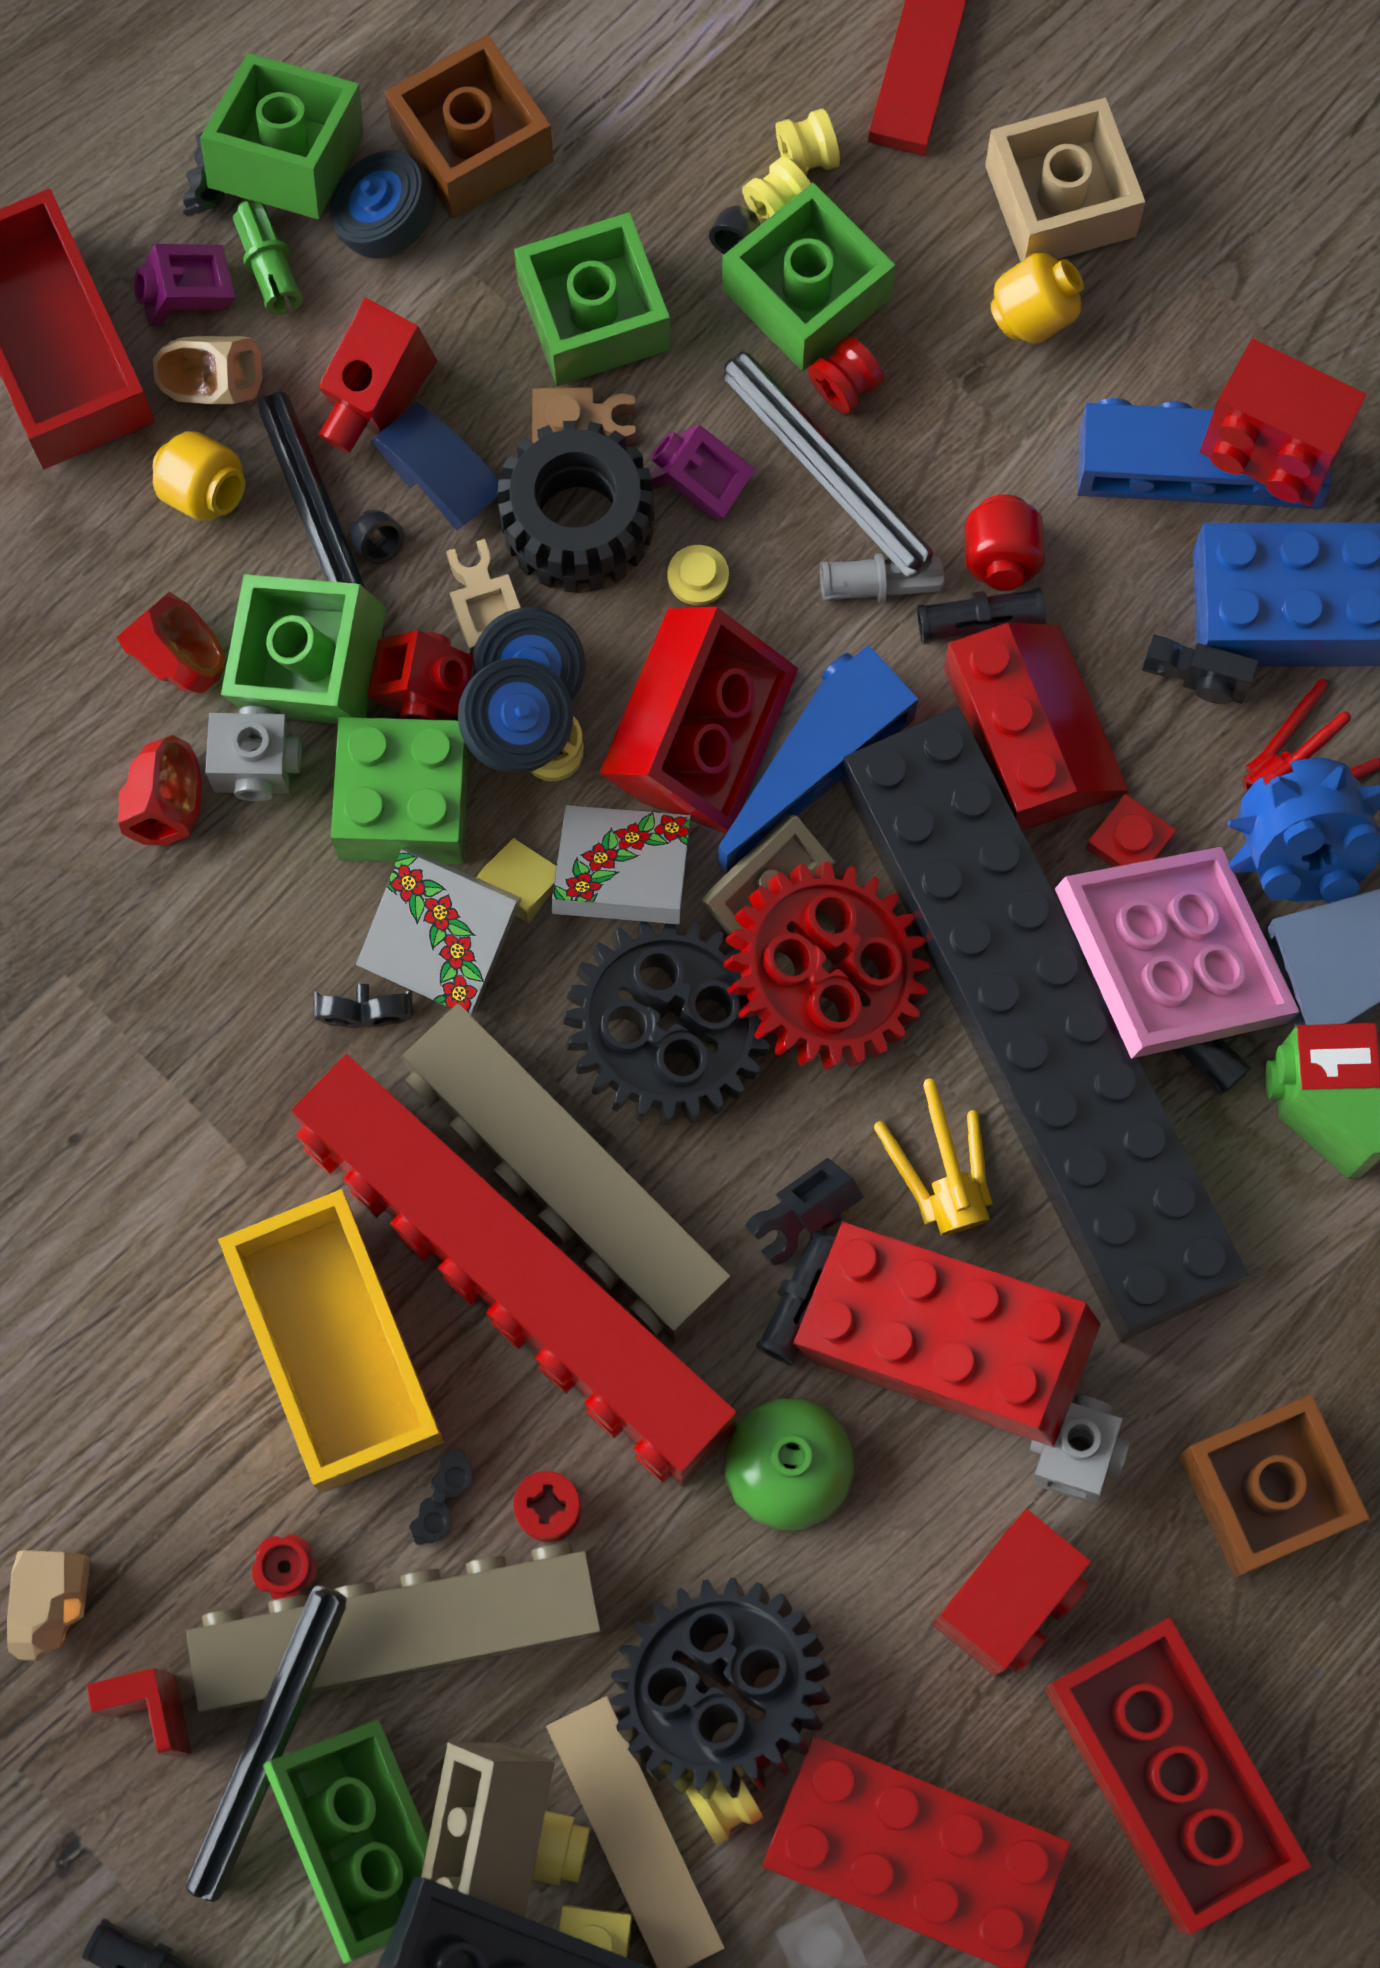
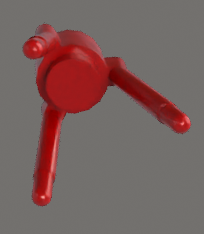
M1321 678L1315 683L1262 753L1245 766L1249 772L1242 779L1246 792L1261 777H1263L1265 785H1267L1271 779L1277 776L1294 772L1290 762L1299 759H1310L1351 721L1349 712H1341L1293 755L1285 751L1280 756H1277L1328 688L1329 682L1327 679ZM1373 758L1361 765L1350 768L1353 777L1360 780L1364 776L1379 770L1380 758Z

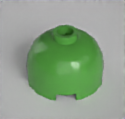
M802 1398L774 1399L753 1408L734 1427L725 1450V1481L735 1504L741 1510L743 1509L754 1521L769 1526V1528L776 1531H805L826 1522L846 1501L855 1477V1449L845 1426L825 1407ZM787 1447H795L796 1450L787 1449ZM784 1465L792 1466L796 1469H788L785 1468Z

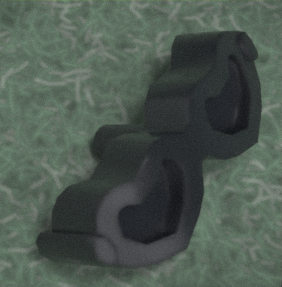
M203 131L196 135L198 148L194 156L198 167L186 173V177L190 181V188L183 196V203L186 207L183 213L189 217L213 209L225 197V192L208 188L200 139Z
M357 984V1002L337 996L320 995L314 992L313 1018L327 1025L358 1028L361 1026L377 1028L390 1024H399L412 1018V990L369 1000V984Z
M455 1449L454 1452H449L442 1456L440 1461L441 1470L432 1478L431 1482L433 1495L420 1503L419 1516L409 1526L410 1534L413 1537L412 1541L418 1546L433 1544L450 1532L451 1517L445 1500L454 1499L462 1495L472 1485L471 1463L465 1457L466 1453L462 1449Z

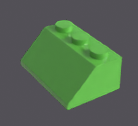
M378 1719L273 1759L263 1765L344 1964L365 1958L386 1948L405 1903L413 1877H422L429 1841Z

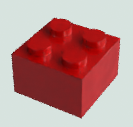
M1252 338L1217 401L1200 453L1208 456L1211 462L1224 472L1233 475L1244 474L1264 484L1272 495L1283 501L1292 503L1299 501L1311 507L1347 440L1367 394Z
M1026 1508L931 1625L991 1675L996 1676L1007 1667L1016 1673L1020 1668L1023 1669L1047 1639V1636L1038 1628L1050 1614L1056 1620L1062 1615L1065 1616L1088 1588L1090 1583L1080 1575L1091 1561Z

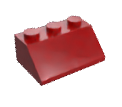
M718 607L668 608L599 774L641 803L671 814L690 815V821L727 833L741 812L799 668Z
M1005 623L949 643L944 671L960 711L1022 831L1116 799L1128 793L1129 790L1060 625Z

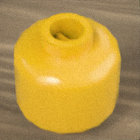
M1034 253L1002 274L994 285V299L991 302L993 317L1001 330L1014 341L1021 339L1029 344L1043 343L1073 323L1080 315L1082 306L1079 292L1084 289L1083 280L1078 270L1070 261L1066 259L1058 261L1047 253Z
M186 431L173 437L168 443L160 447L153 460V487L157 497L168 506L196 521H212L230 513L243 496L245 478L239 456L229 447L200 432Z

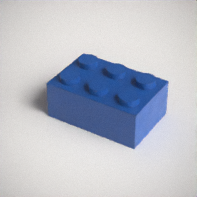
M1203 523L1193 549L1196 645L1200 643L1258 660L1256 667L1380 666V523Z

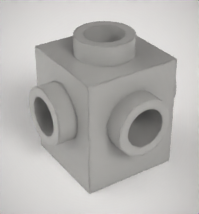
M246 706L241 708L239 713H209L205 773L214 793H234L235 797L246 801H267L272 798L273 794H289L290 773L301 772L302 741L301 736L292 735L285 714H277L274 709L264 706Z
M1075 1395L1054 1448L1033 1440L1031 1442L1030 1451L1041 1454L1035 1472L1034 1485L1099 1505L1107 1475L1120 1479L1130 1447V1440L1119 1437L1123 1418L1111 1415L1113 1407L1106 1402L1084 1395ZM1074 1441H1084L1090 1445V1448L1085 1451H1077L1070 1444Z

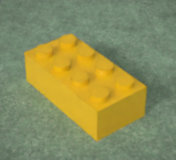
M342 1189L218 1239L313 1486L323 1494L445 1443L350 1203Z

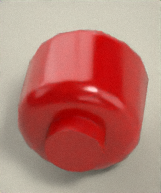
M995 495L984 500L969 513L964 524V552L967 571L978 581L1000 591L1014 590L1040 573L1045 563L1042 515L1032 505L1015 495Z

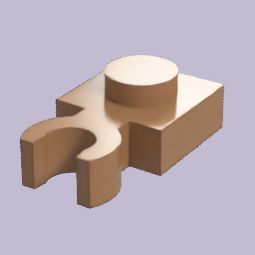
M593 387L532 388V442L538 441V429L550 424L554 433L563 430V421L576 420L577 429L587 430L589 421L603 424V435L609 437L616 430L626 437V446L636 443V426H619L613 422V419L620 414H636L635 397L629 394H616L609 397L604 403L594 404Z

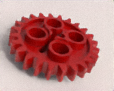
M824 862L815 870L814 876H812L804 863L797 866L790 873V879L782 872L777 873L768 881L769 890L760 886L748 897L753 907L744 906L736 913L734 918L744 929H735L727 936L726 942L741 952L727 959L724 962V968L741 973V979L728 988V993L747 995L749 1003L738 1013L739 1017L748 1018L758 1015L762 1022L758 1026L754 1037L758 1040L770 1032H774L779 1036L775 1047V1054L778 1056L794 1045L798 1047V1063L801 1066L811 1062L819 1052L824 1070H830L838 1065L842 1056L850 1068L855 1067L865 1060V1052L874 1059L887 1051L886 1041L894 1044L906 1035L901 1023L909 1024L919 1017L920 1012L910 1001H918L928 993V989L921 983L914 981L913 978L927 971L930 968V963L913 958L912 952L926 941L924 937H907L904 929L912 923L915 916L913 913L896 917L892 911L899 898L896 892L883 900L876 896L879 878L874 876L861 887L856 885V868L854 866H849L835 879L830 862ZM816 910L823 911L831 917L835 926V934L828 933L819 926L815 916ZM788 924L793 925L794 933L788 931ZM775 951L781 952L790 958L795 970L794 976L786 975L778 969L774 960ZM861 955L869 957L878 966L879 980L871 978L865 973L860 962ZM826 958L833 965L829 972H826L821 966ZM820 997L828 998L835 1004L839 1013L838 1022L831 1021L824 1016L819 1005ZM860 997L866 999V1007L862 1006Z

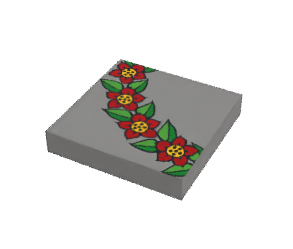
M565 805L552 896V914L679 924L690 833V815Z
M405 847L400 851L356 965L450 1008L459 1003L472 1016L477 1011L522 898L416 850Z

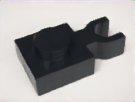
M1154 634L1142 671L1163 677L1184 680L1182 687L1195 690V694L1199 698L1211 703L1229 704L1233 701L1242 704L1251 686L1258 660L1197 643L1196 648L1192 649L1172 639Z

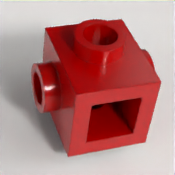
M416 630L378 639L367 698L400 712V719L442 720L457 717L460 698L471 679L473 656L451 646L452 641L450 638L435 632Z

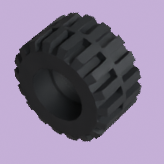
M576 420L563 421V430L554 433L550 424L538 429V441L533 443L525 437L516 446L518 459L508 456L503 466L504 479L499 480L497 493L502 531L505 535L506 546L511 557L517 555L519 568L528 576L535 570H538L539 583L552 588L555 580L562 581L564 592L577 593L578 583H589L590 591L603 589V578L611 576L615 583L627 576V562L637 567L644 557L643 545L650 546L653 536L654 499L652 477L649 467H643V455L636 446L626 450V437L618 431L614 430L607 437L603 435V424L589 421L587 430L577 429ZM572 487H586L596 490L612 503L609 511L601 519L584 527L559 525L547 518L542 512L544 505L553 495Z

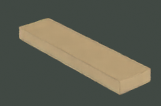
M606 1696L547 1725L546 1728L657 1968H687L724 1949V1946L638 1762L628 1751L630 1745L616 1729L619 1721Z

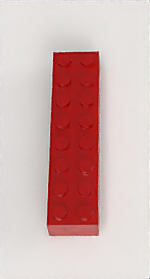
M347 1053L291 1109L301 1128L295 1134V1137L305 1146L303 1148L304 1152L330 1176L337 1168L346 1174L342 1180L351 1189L349 1193L376 1219L384 1211L393 1218L390 1225L398 1232L396 1237L417 1258L425 1262L432 1254L441 1263L438 1269L445 1276L443 1278L444 1282L470 1306L478 1298L490 1308L486 1312L492 1320L490 1324L513 1347L519 1350L527 1342L538 1353L534 1357L540 1364L538 1369L558 1389L567 1394L575 1387L587 1398L583 1403L588 1409L586 1411L587 1415L613 1439L623 1431L637 1445L633 1448V1451L636 1453L634 1458L660 1483L664 1484L671 1476L683 1486L733 1432L736 1426L737 1412Z

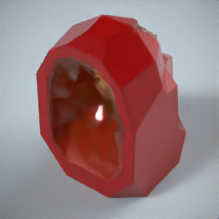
M171 592L164 595L116 637L125 653L136 658L155 678L162 681H170L184 692L204 694L221 678L225 655L218 637L189 603Z
M174 735L146 744L130 764L128 781L119 791L118 824L122 835L143 845H170L190 835L200 813L202 790L198 759L190 743Z

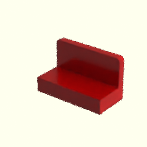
M150 1668L86 1685L92 1713L117 1718L148 1710L157 1753L172 1757H182L191 1754L175 1674L157 1668Z

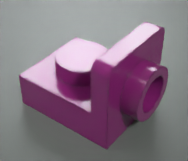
M154 244L143 266L139 267L135 273V297L139 304H144L149 326H162L170 310H228L235 299L223 245Z
M700 424L679 434L674 431L670 432L660 442L651 456V461L656 464L651 472L652 486L657 489L666 484L670 485L713 521L725 517L755 471V468Z

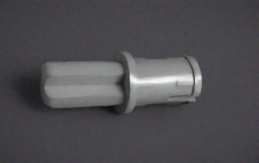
M883 553L875 554L874 559L820 562V587L823 602L862 597H877L878 602H885L887 595L939 592L943 589L944 585L943 563L936 556L932 557V563L925 571H922L913 578L906 576L891 559L884 560Z

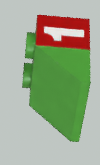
M1376 1023L1296 1025L1284 1043L1278 1046L1277 1052L1274 1054V1060H1269L1266 1063L1265 1083L1267 1096L1269 1099H1277L1278 1118L1347 1179L1361 1178L1380 1160V1066Z

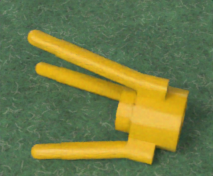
M928 1078L924 1081V1090L947 1174L946 1178L932 1183L935 1195L930 1196L887 1125L883 1121H878L875 1123L874 1129L916 1199L924 1224L937 1221L940 1234L943 1236L968 1230L989 1222L990 1218L986 1207L993 1205L986 1182L979 1113L976 1110H971L967 1114L971 1181L969 1172L961 1173L937 1084L934 1079Z

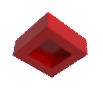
M1125 794L1090 838L1086 849L1111 867L1154 860L1159 857L1172 840L1176 829Z

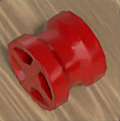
M850 336L843 337L835 344L834 354L828 359L820 358L808 367V375L817 392L832 408L842 414L851 412L858 405V397L864 391L872 392L884 383L885 379L879 363L871 352L861 342Z
M542 1471L528 1476L518 1486L513 1499L514 1515L522 1530L532 1539L541 1542H557L569 1536L578 1525L581 1516L580 1498L573 1483L562 1474L556 1472Z

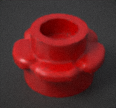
M292 1534L287 1535L285 1538L272 1536L264 1540L255 1552L256 1560L251 1568L252 1579L257 1588L261 1591H269L276 1600L299 1596L301 1589L310 1587L317 1575V1562L310 1555L311 1546L303 1538ZM282 1561L290 1563L291 1568L288 1573L283 1574L279 1572L278 1566Z

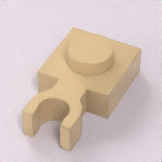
M485 539L476 541L481 560L474 567L461 565L455 549L446 551L455 579L466 587L450 592V597L468 651L472 656L477 640L486 626L499 615L520 608L509 574L490 579L492 563Z

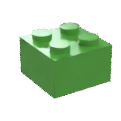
M247 53L200 137L208 188L320 219L364 135L359 83Z
M814 183L810 184L722 256V290L802 372L892 299L895 264Z
M630 212L514 249L518 284L556 387L671 350L670 316Z
M244 574L221 696L240 709L246 706H264L274 709L277 714H285L286 718L290 720L338 724L339 717L366 718L370 701L367 698L378 639H381L387 607L360 584Z
M338 718L331 840L339 860L396 862L401 849L409 847L445 864H464L470 750L461 736L458 721Z

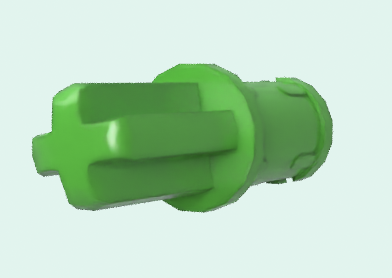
M245 201L238 205V211L233 215L234 223L246 251L243 259L244 265L248 272L255 274L265 300L264 304L267 312L272 315L288 314L289 310L283 296H288L294 310L303 302L302 293L297 287L288 264L291 255L290 250L285 242L278 239L266 205L260 202L249 203Z

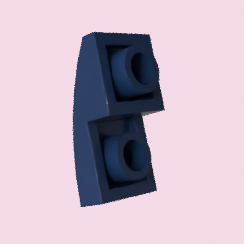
M419 402L412 405L371 440L373 445L407 486L411 488L417 483L456 531L498 497V477L454 431Z

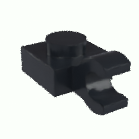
M827 1157L779 1191L776 1196L780 1203L769 1210L758 1212L749 1219L745 1226L757 1240L765 1237L770 1231L777 1230V1237L774 1242L767 1245L761 1252L770 1263L778 1265L787 1261L794 1254L798 1246L799 1234L803 1229L812 1235L821 1228H827L838 1223L846 1216L849 1208L863 1199L864 1196L854 1179Z

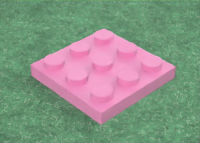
M1222 846L1066 876L1055 888L1131 1059L1287 1024L1300 1012L1241 886L1229 867V861Z

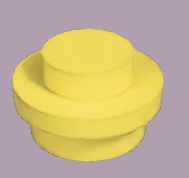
M706 545L687 546L678 551L671 559L667 571L668 584L672 593L684 603L695 606L710 604L725 592L729 581V568L724 557L714 548Z

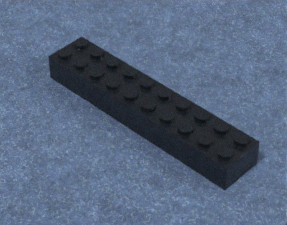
M957 706L844 756L841 782L896 893L899 895L906 913H913L915 916L912 925L917 935L925 938L926 942L923 944V947L1120 1342L1236 1289L1249 1274L1138 1057L1131 1059L1081 946L959 707Z

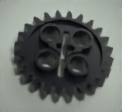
M640 921L637 939L635 940L622 928L617 929L613 938L616 951L598 942L594 947L593 956L599 967L581 962L578 967L577 976L587 986L570 985L567 999L582 1007L566 1011L563 1019L564 1025L581 1029V1031L568 1037L566 1043L567 1050L586 1051V1055L577 1064V1074H586L596 1070L599 1076L591 1092L597 1095L610 1087L617 1093L612 1109L616 1112L628 1100L636 1102V1118L640 1122L647 1116L650 1107L659 1108L663 1125L669 1126L675 1108H682L688 1121L694 1123L699 1116V1103L701 1102L716 1115L724 1105L720 1091L722 1090L727 1095L738 1099L745 1088L737 1075L754 1080L760 1067L749 1056H765L770 1046V1043L763 1038L757 1040L754 1037L758 1026L762 1022L758 1015L748 1018H740L738 1015L741 1009L749 1003L747 995L728 993V988L741 979V973L724 968V962L732 955L741 951L734 949L726 955L719 951L723 939V933L720 931L714 934L707 943L699 940L700 928L699 922L696 921L690 925L686 935L677 934L676 925L668 923L664 924L661 934H654L648 922ZM649 967L663 969L669 974L672 986L665 990L652 989L643 982L640 972ZM625 990L631 993L635 1001L621 999L618 992ZM706 999L719 1002L727 1013V1019L720 1023L705 1021L699 1016L696 1010V1003ZM669 1011L676 1014L678 1019L676 1024H673L666 1031L658 1026V1022ZM617 1019L629 1020L638 1027L641 1038L632 1043L617 1041L611 1036L608 1024ZM700 1040L705 1042L712 1041L717 1045L718 1050L715 1052L707 1050ZM670 1052L687 1054L695 1064V1072L688 1076L673 1074L664 1063V1055Z
M736 1578L729 1579L723 1595H718L708 1579L703 1580L700 1598L693 1601L681 1587L677 1589L678 1608L670 1611L664 1605L656 1602L653 1608L659 1622L654 1627L636 1622L633 1626L642 1638V1643L639 1647L621 1645L619 1649L624 1658L631 1664V1668L614 1671L611 1676L619 1688L626 1691L610 1699L611 1706L619 1716L625 1717L616 1725V1729L626 1742L633 1741L628 1751L639 1764L648 1762L646 1770L657 1782L662 1781L670 1774L669 1782L677 1793L683 1795L694 1780L697 1791L704 1799L710 1800L717 1782H722L732 1798H737L740 1791L741 1778L749 1776L759 1790L765 1788L764 1768L772 1765L777 1771L786 1775L789 1773V1768L783 1754L788 1749L801 1754L808 1753L809 1749L799 1735L802 1728L821 1730L823 1727L819 1717L810 1707L830 1703V1696L825 1688L816 1683L831 1675L830 1669L823 1658L816 1657L824 1650V1647L815 1632L807 1633L811 1625L804 1613L800 1610L791 1614L792 1606L782 1593L769 1602V1594L762 1583L757 1582L745 1597L744 1590ZM720 1633H728L725 1643L720 1648L711 1652H703L709 1639ZM684 1654L696 1662L707 1675L712 1677L721 1686L729 1687L732 1685L745 1703L766 1713V1717L761 1721H757L745 1713L734 1700L729 1698L720 1689L715 1687L708 1689L699 1675L692 1669L676 1662V1657ZM769 1669H779L776 1680L770 1685L763 1688H754V1683L762 1672ZM679 1686H686L683 1697L677 1703L670 1706H662V1702L668 1692ZM738 1723L734 1735L728 1740L721 1743H712L715 1732L722 1725Z

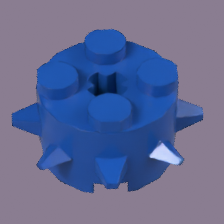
M1327 758L1299 759L1290 762L1294 772L1277 776L1271 779L1267 785H1265L1263 777L1255 781L1242 798L1238 818L1228 821L1227 827L1244 833L1247 841L1228 863L1232 872L1257 871L1263 890L1271 900L1276 901L1285 899L1295 902L1324 900L1327 903H1332L1356 896L1360 890L1359 882L1368 876L1380 859V827L1377 825L1374 817L1380 809V785L1362 786L1353 777L1350 768L1345 763Z

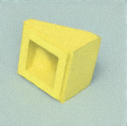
M513 838L480 871L476 878L521 897L522 899L515 915L530 924L553 892L557 866Z

